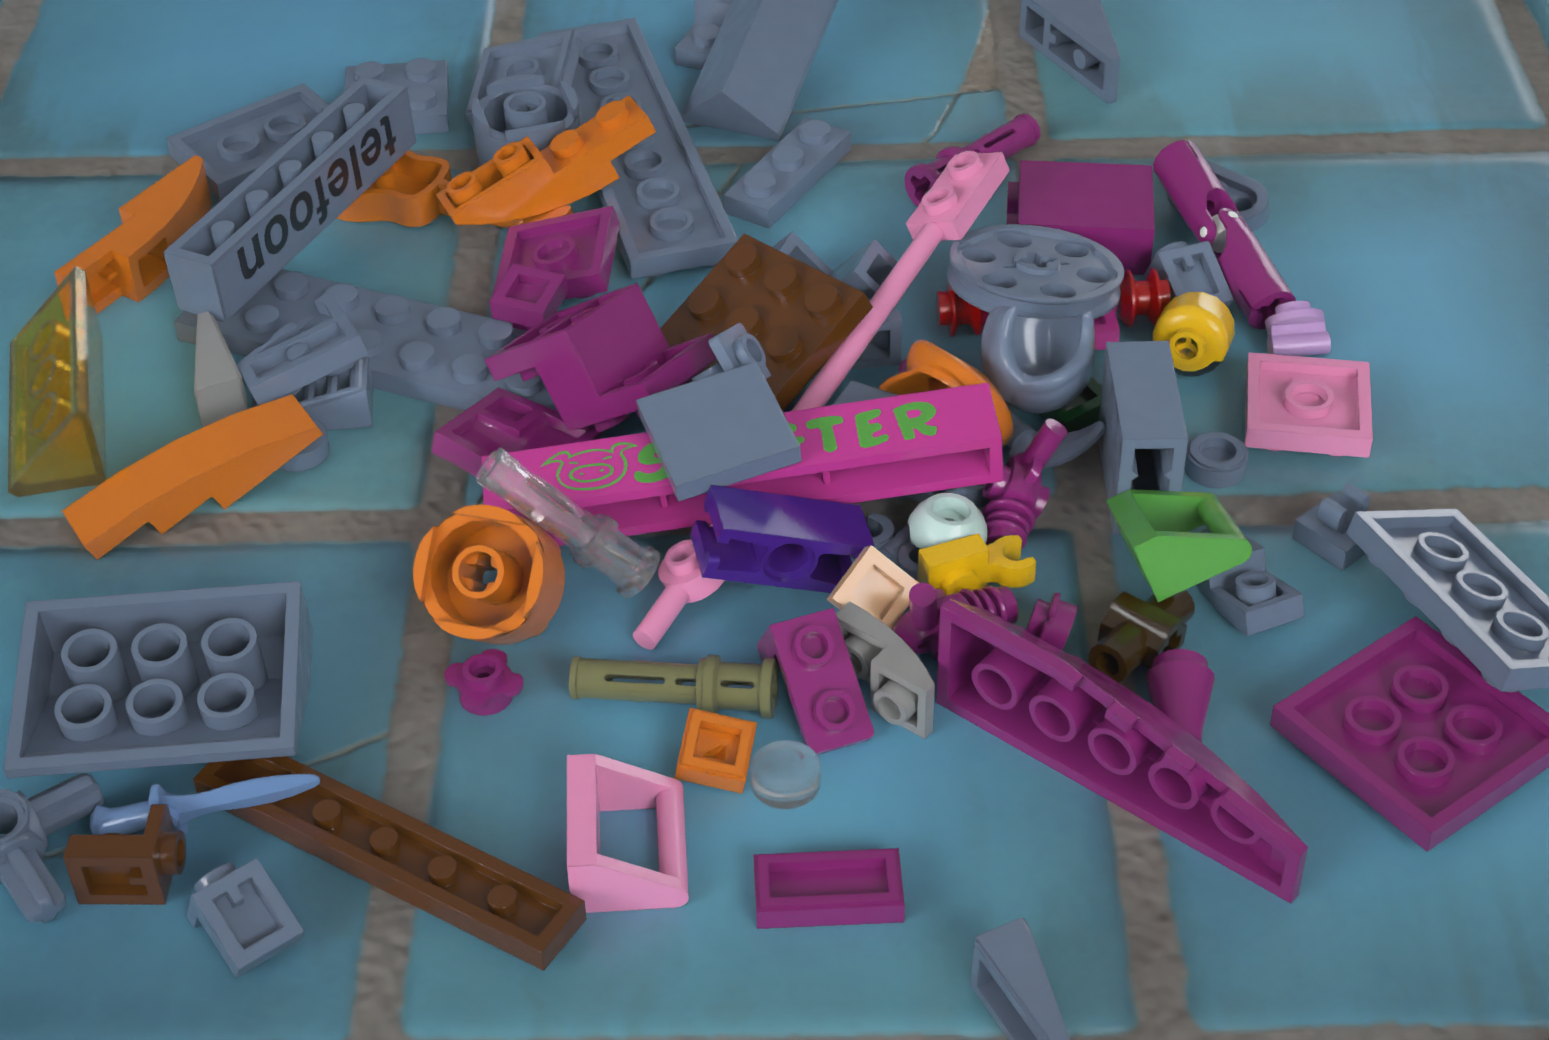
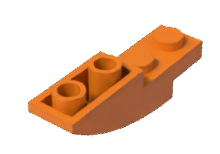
M628 95L622 100L607 103L598 110L595 117L575 130H567L558 134L550 142V145L541 151L538 150L528 136L519 142H511L504 145L494 154L491 160L477 169L455 176L447 184V187L437 193L436 196L456 225L501 223L540 215L591 195L619 179L620 177L611 161L656 133V130L648 115Z
M194 155L118 208L122 224L54 272L66 318L83 325L121 296L139 303L169 277L163 252L211 210L212 199L203 158Z

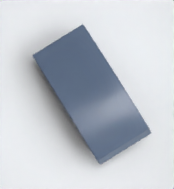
M1205 528L1200 533H1210L1208 528ZM1246 535L1244 536L1252 546L1250 558L1244 563L1196 585L1213 607L1246 636L1304 617L1303 594L1266 571L1265 547Z

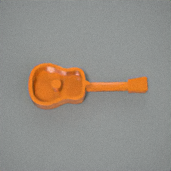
M408 150L336 219L348 222L390 221L407 227H421L431 223L439 215L449 216L436 194L445 189L452 180L450 164L445 159L434 156H422ZM566 205L540 215L489 225L508 228L510 226L573 214L572 207Z

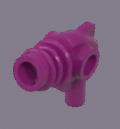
M1046 419L1027 449L1010 457L1006 465H1003V481L984 485L982 497L991 501L983 510V517L988 530L986 545L1004 536L1019 535L1022 539L1021 549L1025 547L1027 537L1036 524L1035 520L1042 513L1050 495V488L1041 484V471L1067 435L1066 428L1060 422L1054 419Z
M921 582L912 586L909 591V612L902 615L891 630L902 638L915 653H932L934 659L938 661L940 606L945 601L952 599L988 610L1012 624L1016 623L1018 619V606L1013 593L1006 586L997 588L985 586L983 589H974L973 591L961 589L958 593L946 596L942 589H934L932 585Z

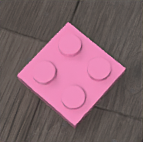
M1248 352L1245 384L1246 447L1270 451L1284 450L1319 453L1337 457L1369 458L1373 441L1369 362Z

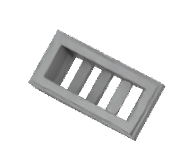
M209 311L197 314L194 395L203 427L234 413L249 409L242 376L213 314L210 315Z

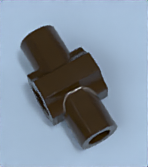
M1184 590L1158 602L1154 594L1146 601H1143L1125 591L1112 601L1109 611L1101 621L1097 639L1099 642L1091 648L1088 654L1090 666L1103 672L1118 683L1123 681L1140 665L1151 669L1154 659L1159 654L1168 650L1180 649L1183 645L1187 630L1186 623L1195 613V604L1192 596L1187 590Z

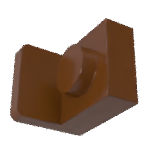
M167 804L151 805L143 835L107 833L103 835L69 836L63 859L78 904L166 905L173 875L182 874L186 862L185 835L183 831H175Z

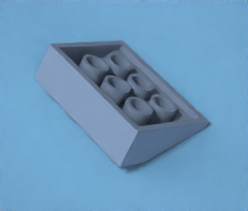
M301 581L27 601L3 769L6 778L296 756L311 685L313 636Z

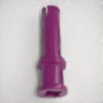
M1019 114L1013 120L983 135L963 148L957 146L946 147L937 154L936 160L928 164L919 163L910 167L904 178L905 189L909 198L918 207L923 196L926 194L925 192L931 189L954 155L966 151H975L977 153L1002 152L1006 160L1027 147L1034 146L1038 143L1037 140L1041 136L1038 123L1029 114Z

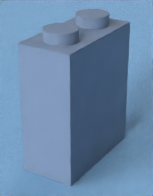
M1169 341L1106 342L1099 421L1104 423L1106 431L1099 438L1098 447L1107 499L1128 489L1182 491L1188 433ZM1109 509L1113 535H1121Z

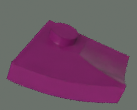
M498 387L434 432L432 454L455 464L483 482L482 456L601 439L602 431L597 432L595 427L590 425L569 432L559 412Z

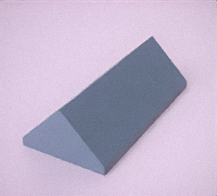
M733 0L682 113L683 122L780 141L838 0Z

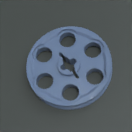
M995 225L967 232L962 240H955L950 248L949 257L951 263L947 270L948 284L963 300L989 313L999 306L1012 307L1017 305V315L1040 319L1078 316L1086 311H1090L1093 314V319H1096L1112 311L1120 300V285L1124 277V268L1120 260L1099 243L1071 232L1035 225Z

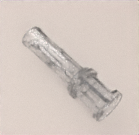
M500 447L498 451L492 452L479 469L476 476L478 484L501 497L517 511L560 539L562 543L571 548L570 555L576 564L584 569L591 566L616 583V592L624 598L634 597L653 577L660 561L659 551L650 545L641 547L618 530V522L609 515L597 514L594 516L584 510L546 480L523 466L521 462L508 454L503 448Z

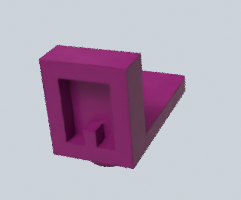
M834 608L769 625L756 646L761 662L766 657L777 658L778 666H780L808 754L816 756L868 741L874 735V729Z

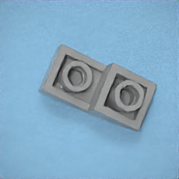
M849 601L836 613L857 679L870 683V709L879 713L889 723L900 725L926 739L933 732L935 684L929 672L902 638L872 614Z

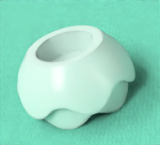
M939 493L923 500L910 514L907 522L910 528L911 544L920 549L978 533L985 544L987 542L988 530L983 514L972 501L958 494Z

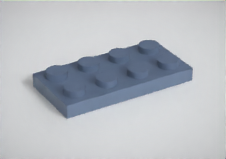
M1426 509L1357 511L1354 513L1346 532L1349 537L1367 554V559L1374 566L1382 569L1403 591L1406 600L1418 607L1441 630L1443 638L1457 647L1481 671L1483 679L1488 684L1497 688L1500 692L1549 688V597L1459 510Z

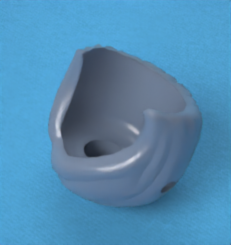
M1017 305L1012 307L999 306L993 309L986 319L982 333L980 355L984 375L994 384L1005 402L1027 413H1047L1065 407L1083 392L1093 371L1095 350L1093 314L1090 311H1086L1078 316L1040 319L1017 315Z

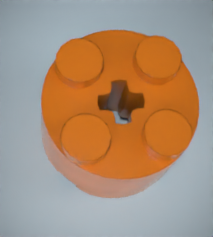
M479 504L464 506L452 512L453 515L445 519L437 527L433 526L423 537L416 552L413 566V582L419 600L423 602L428 613L433 618L432 620L442 630L457 637L481 643L509 645L540 635L547 628L563 596L565 570L558 543L544 529L534 522L500 507ZM497 569L495 582L483 583L485 570L495 571Z

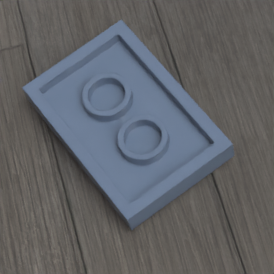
M303 83L167 137L169 154L180 165L194 155L203 158L210 193L221 201L330 104Z

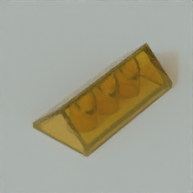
M77 266L73 268L10 342L8 492L17 497L100 485L107 480L102 333L86 271Z

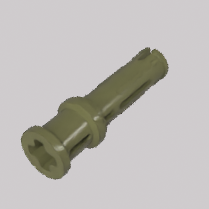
M713 654L700 658L699 664L645 660L590 659L573 656L569 671V694L571 699L593 698L633 702L694 704L699 710L718 713L720 709L758 711L762 719H773L778 698L777 658L766 657L762 664L722 662L719 655ZM614 678L660 680L665 682L663 684L614 682L612 680ZM696 682V686L682 685V683ZM728 685H748L754 687L751 689L730 688Z

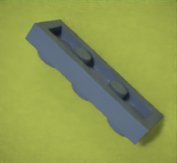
M806 117L723 194V208L726 214L769 229L851 150V132L829 125L823 120Z

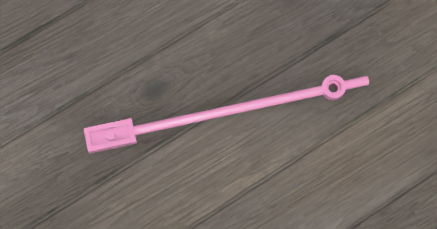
M966 151L954 155L949 160L944 171L931 189L923 196L921 203L906 222L913 241L870 300L873 308L827 360L792 411L823 407L827 404L941 241L963 239L1010 171L1002 152L977 153L975 151ZM692 539L683 540L673 545L667 551L665 558L659 566L658 576L665 589L633 632V638L636 643L645 649L653 650L686 603H693L708 597L725 581L702 578Z

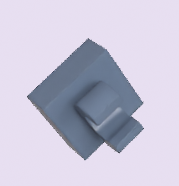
M1348 482L1343 486L1342 495L1336 491L1295 520L1292 539L1343 571L1366 554L1346 532L1354 513L1357 511H1367L1370 496Z

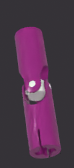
M1181 140L1169 144L1155 157L1153 163L1154 173L1198 241L1210 242L1234 301L1248 323L1253 328L1266 329L1265 320L1276 314L1275 307L1283 303L1296 301L1295 296L1244 218L1239 214L1234 202L1197 145L1189 140L1187 142Z

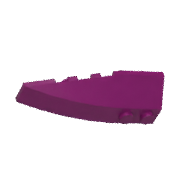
M948 599L940 606L937 704L1290 904L1296 899L1301 886L1308 851L1307 845L1251 786L1207 746L1158 708L1103 672L1086 664L1080 658L1070 655L1030 634L1021 626L1014 625L988 610Z

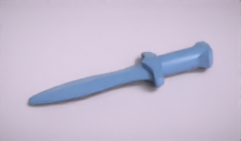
M314 774L261 777L188 795L172 794L165 791L161 785L154 784L151 786L148 801L110 809L97 805L90 816V829L93 835L107 833L126 835L144 831L151 805L167 804L175 831H183L186 836L189 821L196 817L218 811L268 804L289 798L316 787L320 784V777Z

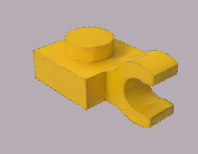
M978 533L919 549L917 582L928 583L934 589H942L946 596L958 593L961 589H970L971 591L983 589L987 586V583L992 582L1009 588H1020L1035 581L1036 560L1034 557L1019 560L1021 559L1022 539L1019 535L1004 536L986 545Z

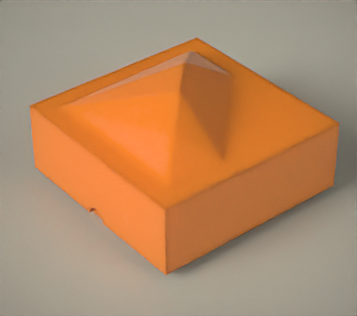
M689 708L674 779L742 794L757 722Z

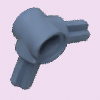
M79 773L28 799L20 790L13 792L7 789H0V834H7L0 837V885L3 884L25 919L30 923L39 921L44 924L55 919L56 913L66 906V896L42 859L48 847L47 835L91 814L97 805H104L99 785L87 773Z

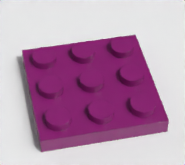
M1417 616L1278 702L1272 709L1270 726L1427 852L1549 768V713L1519 691L1500 692L1497 688L1488 684L1483 679L1481 671L1457 647L1447 642L1439 632Z

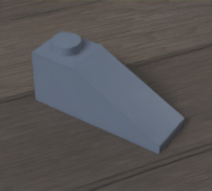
M1021 0L1019 37L1107 104L1115 102L1117 99L1120 54L1101 0Z

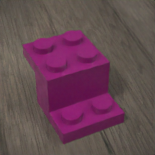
M634 283L555 312L484 359L495 381L519 373L523 381L540 375L569 432L590 425H594L596 431L601 432L621 423L629 417L631 412L636 411L640 419L636 403L637 399L693 382L691 378L703 372V368L717 358L708 342L709 339L714 337L713 333L669 347L638 283Z

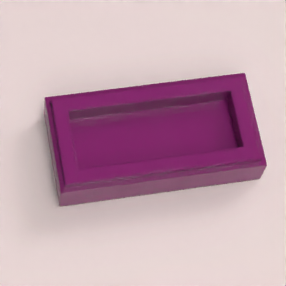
M899 848L753 854L757 929L904 923L905 902Z

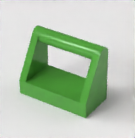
M1128 489L1106 500L1132 558L1158 602L1244 563L1252 554L1251 544L1213 493ZM1204 524L1210 531V533L1189 532Z

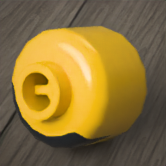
M1187 292L1175 297L1164 308L1153 330V341H1169L1175 373L1182 376H1201L1213 371L1224 360L1235 335L1234 319L1229 308L1218 297L1205 292Z

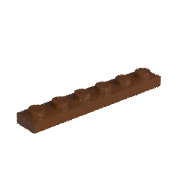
M287 756L209 762L193 778L196 793H201L254 778L290 774L317 775L320 777V784L295 796L268 804L224 811L542 971H545L587 919L584 900Z

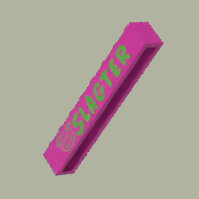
M989 382L783 412L800 445L802 462L725 487L851 504L1003 481L1002 436ZM647 432L482 456L484 505L500 507L534 522L544 529L559 546L693 527L696 520L707 521V524H712L709 513L705 512L704 500L707 493L678 502Z

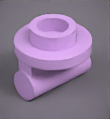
M1291 301L1275 307L1276 314L1265 320L1268 335V354L1311 356L1330 353L1331 340L1325 327L1324 311L1311 308L1309 301Z

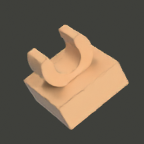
M870 545L862 550L826 600L839 610L851 601L892 629L896 621L910 605V589L919 582Z

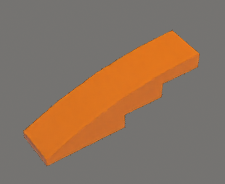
M291 394L234 413L168 443L115 473L63 509L62 512L83 546L99 560L148 521L162 535L211 497L224 510L322 436L323 433L294 395Z

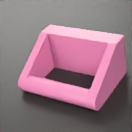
M598 754L567 755V873L570 894L585 901L586 913L676 908L688 902L685 806L682 782ZM656 808L658 872L601 855V811Z

